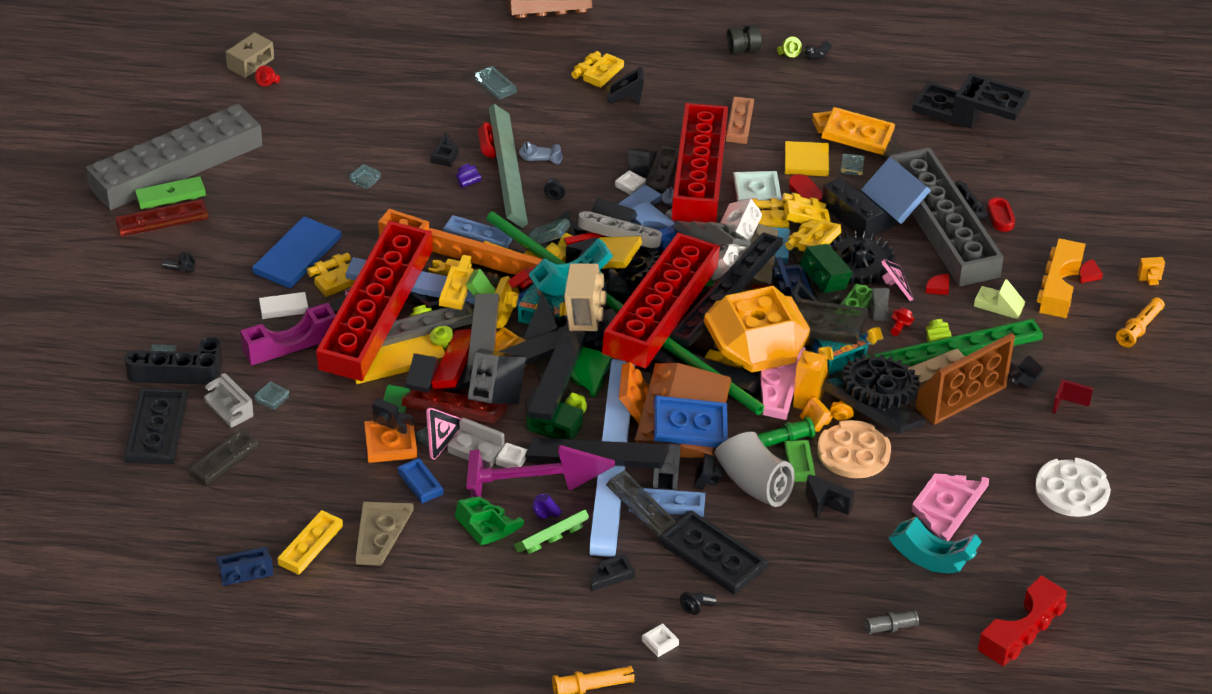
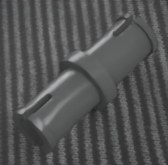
M916 610L896 614L892 611L887 612L884 616L864 619V627L868 635L883 631L892 633L897 632L900 628L919 625V617Z

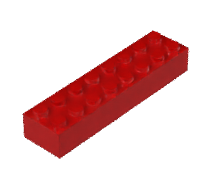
M685 103L673 192L671 217L673 221L716 223L728 106Z
M388 221L316 350L318 370L363 382L433 251L432 231Z
M677 233L605 329L602 354L614 359L631 362L635 366L647 368L716 271L720 246Z

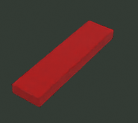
M472 329L455 331L431 381L433 389L456 387L468 361Z

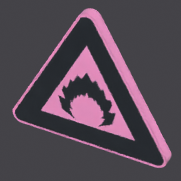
M885 259L882 260L883 266L888 271V273L882 276L886 285L892 286L897 283L910 301L913 300L901 266Z
M428 408L426 414L430 458L436 459L460 430L461 418Z

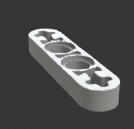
M584 211L579 213L578 227L583 230L609 237L641 236L643 242L641 246L657 248L661 245L662 233L656 229L594 212Z

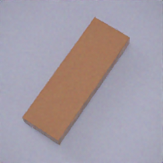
M733 97L726 142L747 144L754 99Z

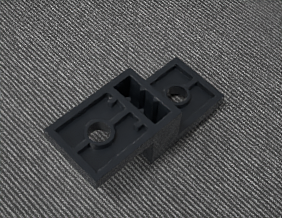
M970 73L959 90L928 81L914 101L912 111L972 129L982 112L1015 121L1030 97V90Z

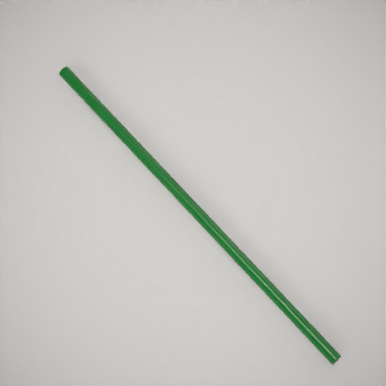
M492 211L487 215L488 222L538 258H545L554 264H566ZM606 292L605 306L609 309L613 308L617 314L624 304ZM670 337L662 345L663 348L688 366L720 374ZM731 382L728 394L756 415H760L765 406Z

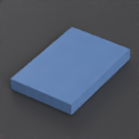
M891 157L887 159L861 189L900 224L906 220L931 191Z

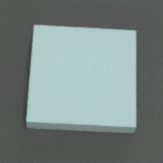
M777 171L733 172L737 202L750 198H757L758 201L770 200V198L782 200Z

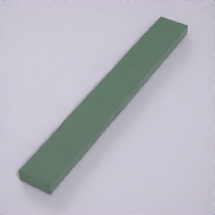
M493 104L489 107L506 218L520 228H524L528 224L510 115L496 104Z

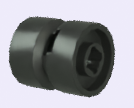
M757 24L744 26L743 29L741 27L727 29V46L731 55L744 53L745 50L748 52L761 50V33Z

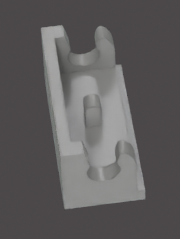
M226 373L221 374V377L206 385L205 388L208 391L213 388L215 390L204 396L205 402L231 428L253 417L252 399Z

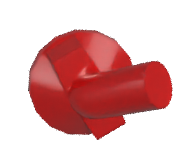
M903 307L894 309L891 318L896 321L891 329L893 336H898L903 326L909 328L915 321L912 317L913 313Z

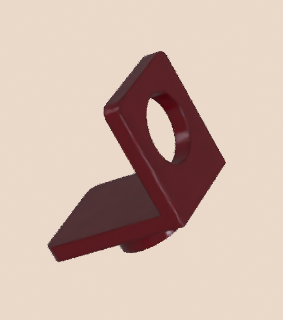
M1062 379L1055 396L1052 413L1056 414L1061 399L1090 406L1093 388Z

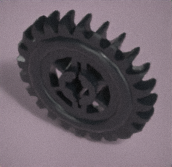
M854 230L853 237H850L848 232L845 231L844 239L839 234L836 237V241L833 240L829 244L852 270L853 273L849 284L857 282L862 285L863 282L866 284H871L872 281L878 282L880 278L883 279V275L888 273L881 261L885 259L895 263V253H893V247L888 248V241L882 245L881 236L877 241H874V233L867 239L865 230L861 237L857 236L856 230Z

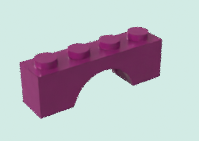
M329 303L306 309L300 322L285 331H270L263 324L240 330L242 352L252 366L320 344L336 314Z

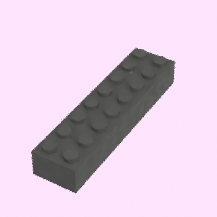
M239 104L230 106L85 167L88 187L109 210H113L136 200V189L183 180L263 146L261 125Z
M929 147L890 155L892 159L931 190L913 210L912 215L958 286L1000 278L1004 259L1003 255L932 149Z

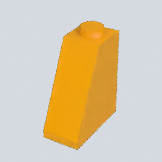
M803 350L796 367L794 408L804 410L811 397L818 398L821 401L825 392L822 386L825 380H829L827 356Z

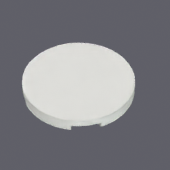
M1080 458L1059 461L1054 459L1047 462L1040 468L1035 483L1039 499L1048 508L1057 513L1074 517L1088 516L1100 511L1107 504L1111 491L1105 472L1097 465Z

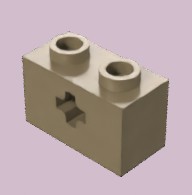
M253 33L226 51L227 69L244 78L254 73L260 66H264L274 59L273 42L257 33Z

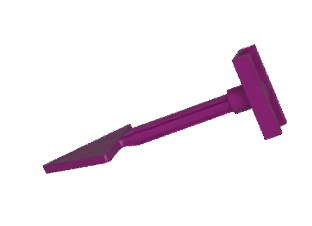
M560 445L558 452L561 463L492 469V467L484 468L480 450H470L466 487L471 489L470 498L481 497L482 484L493 482L497 479L564 474L567 488L572 490L614 467L615 461Z

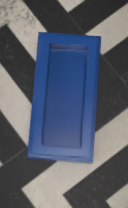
M420 458L398 466V474L421 503L443 495V487Z

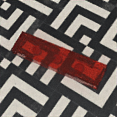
M203 199L115 217L120 237L209 219Z

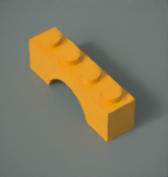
M1059 238L1057 246H1052L1049 257L1052 261L1048 260L1045 274L1048 275L1043 276L1041 288L1044 290H1039L1037 303H1041L1039 313L1067 319L1074 287L1066 283L1062 278L1079 275L1085 250L1084 243Z

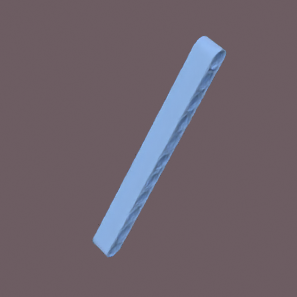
M612 359L602 441L628 442L631 414L619 399L622 364L628 362L619 359ZM614 466L598 475L590 539L591 556H616L625 466Z

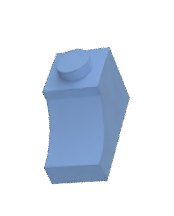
M648 201L632 208L637 213L634 224L656 230L667 227L675 228L676 223Z

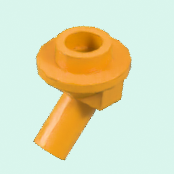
M841 400L833 402L830 408L831 415L839 421L851 419L854 414L853 407Z

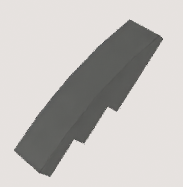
M677 220L674 228L682 234L713 244L733 247L750 246L751 241L723 223Z

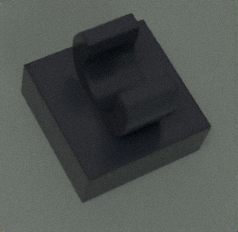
M705 454L695 473V488L703 490L707 483L711 486L718 485V478L723 477V468L714 466L715 457Z

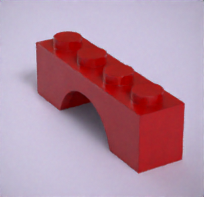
M1041 575L1026 590L1023 607L1029 615L1016 621L995 619L981 632L978 651L1003 667L1011 659L1015 660L1026 644L1030 645L1041 630L1044 631L1048 628L1056 615L1060 616L1067 606L1065 602L1067 591Z

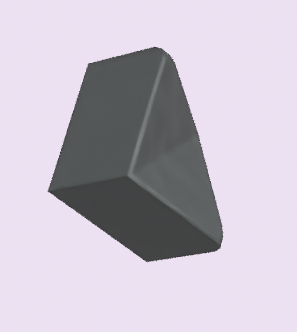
M873 288L870 308L873 321L890 320L888 310L890 290L888 288Z

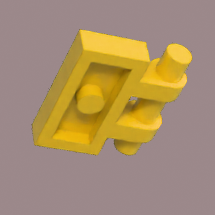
M595 51L587 55L583 63H578L574 67V71L571 72V75L575 79L583 76V81L601 88L624 67V60L608 53L601 57V53Z
M783 193L782 201L785 202L786 220L802 224L809 220H814L816 225L821 220L830 222L828 209H825L826 203L819 202L818 199L812 197L810 199L800 197V194Z
M750 198L759 209H770L760 210L762 217L759 224L773 228H789V220H786L785 210H778L784 209L785 202L777 200V198L759 201L757 198Z
M809 220L799 227L797 233L794 232L789 236L785 247L788 250L798 247L799 251L804 252L807 246L830 244L841 233V224L821 220L816 225L814 220Z
M349 253L336 254L330 260L316 262L314 266L307 268V273L310 277L318 275L314 277L315 285L325 297L350 288L355 280L346 279V271L350 263H346L351 261Z

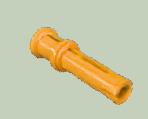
M1155 297L1136 318L1129 319L1125 324V328H1121L1116 333L1118 343L1127 348L1132 347L1136 343V338L1141 337L1145 333L1146 326L1164 309V302L1160 298Z
M630 665L628 667L589 674L576 671L574 675L558 677V675H553L554 694H584L589 689L629 682L633 683L634 674L623 675L634 671Z

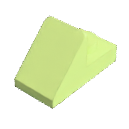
M1006 279L1000 291L981 286L974 302V307L1015 319L1019 318L1025 305V301Z

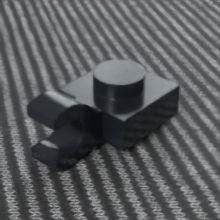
M379 398L372 404L374 422L391 429L396 428L398 432L403 434L407 433L406 424L414 425V417L410 414L399 412L398 406Z

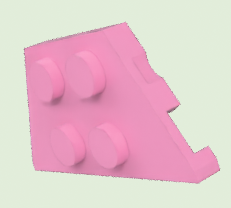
M935 473L913 502L912 512L936 537L949 541L988 487L989 478L981 477V481L966 480V476L963 475L949 476L947 474Z

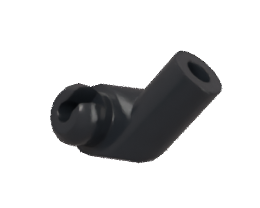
M824 41L817 49H814L813 45H807L803 51L805 57L810 60L824 58L832 48L830 42Z

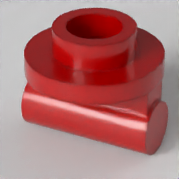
M264 65L256 70L255 80L260 86L267 87L273 82L279 83L280 75L275 74L270 66Z

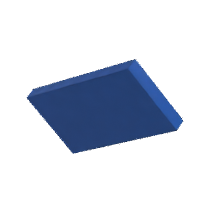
M303 217L252 267V271L258 276L291 289L307 273V268L312 267L342 237L341 231Z

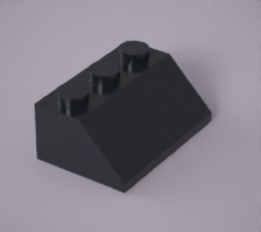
M839 177L823 185L822 202L826 203L825 209H828L832 215L853 232L856 230L859 237L862 236L864 230L868 239L872 233L875 236L898 224V221L855 185Z

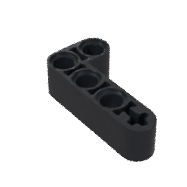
M216 337L203 338L199 343L197 352L130 351L124 357L127 378L132 382L207 385L220 376L222 366L220 340Z

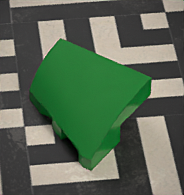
M583 347L570 378L573 379L576 385L586 387L589 390V395L595 398L603 385L604 375L609 369L613 358L602 354L600 351Z
M480 496L458 500L454 517L480 545L500 540L524 525L522 518L518 517L513 520L505 516V509L490 504L489 501Z

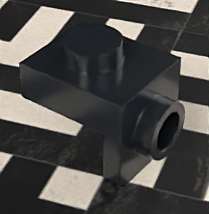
M1028 355L1020 365L1011 361L1008 379L1016 385L1022 383L1031 388L1045 369L1033 357Z

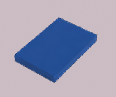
M655 395L653 400L654 441L717 448L728 440L727 403Z

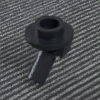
M549 178L548 183L544 187V192L550 199L560 200L565 195V188L560 181L555 178Z
M182 251L179 254L178 262L164 259L162 268L181 272H193L196 262L190 253L187 254Z
M684 592L680 596L681 607L686 613L698 615L701 612V603L714 606L716 596L705 593L692 594Z

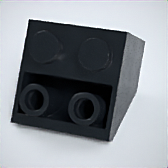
M479 348L474 355L468 399L491 404H519L526 356Z

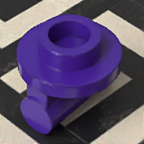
M470 164L458 168V173L455 175L461 188L482 180L476 167L470 166Z
M538 494L535 497L532 507L538 518L558 517L562 513L561 509L548 494Z

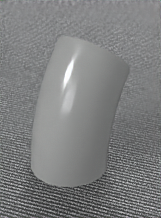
M755 432L738 434L716 448L715 456L724 471L748 495L774 507L781 506L787 501L794 486V468L791 463L772 454L763 445Z

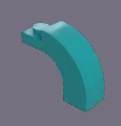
M598 238L573 262L559 265L544 258L529 273V276L538 290L549 295L564 296L570 264H598L599 272L601 273L600 270L613 257V254L604 241Z
M917 517L899 523L888 538L907 559L937 573L960 572L964 564L977 554L976 549L982 542L976 534L958 541L942 540L930 533Z

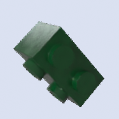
M829 244L807 246L799 263L807 275L811 277L824 293L845 290L853 273Z

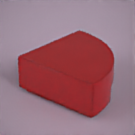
M1094 259L1085 262L1081 266L1079 275L1081 283L1102 279L1103 273Z
M940 274L931 278L926 285L925 293L948 295L949 274Z

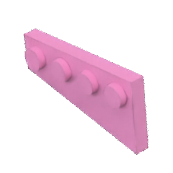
M804 347L800 351L796 363L760 371L762 404L765 406L763 415L787 420L795 389L796 367L803 350H805Z

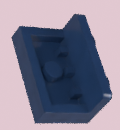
M776 257V266L772 267L773 279L778 281L777 289L785 296H790L795 282L800 280L812 293L804 269L799 264L784 266L782 258Z
M267 546L216 557L223 586L273 576L272 558L268 553Z

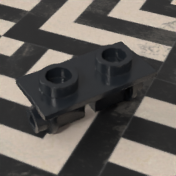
M957 181L955 183L956 187L977 218L989 216L984 209V204L973 193H970L967 184L963 181Z

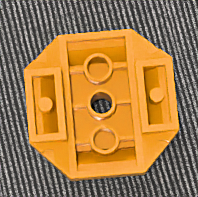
M774 286L726 295L722 300L716 301L704 316V323L720 353L728 359L742 364L743 368L751 373L796 363L810 332V328L793 298L785 296Z

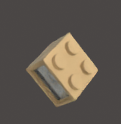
M570 264L564 296L569 331H598L599 321H603L604 311L602 305H606V291H602L604 275L599 272L598 264Z

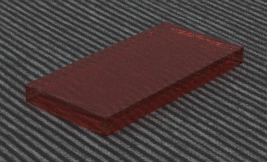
M431 389L429 392L411 390L402 397L401 406L426 411L428 408H432L452 416L493 424L507 412V404H491L469 400L468 396L434 389Z

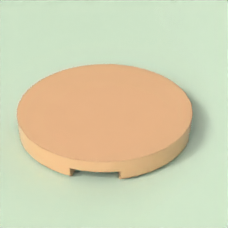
M848 420L841 421L839 425L833 426L828 430L825 429L821 433L817 452L822 464L833 473L848 478H866L878 474L887 466L890 460L891 444L888 437H885L876 430L874 425L862 421Z

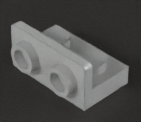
M462 418L460 420V431L448 444V453L469 461L470 450H480L484 467H492L496 463V457L505 445L504 434L475 421Z

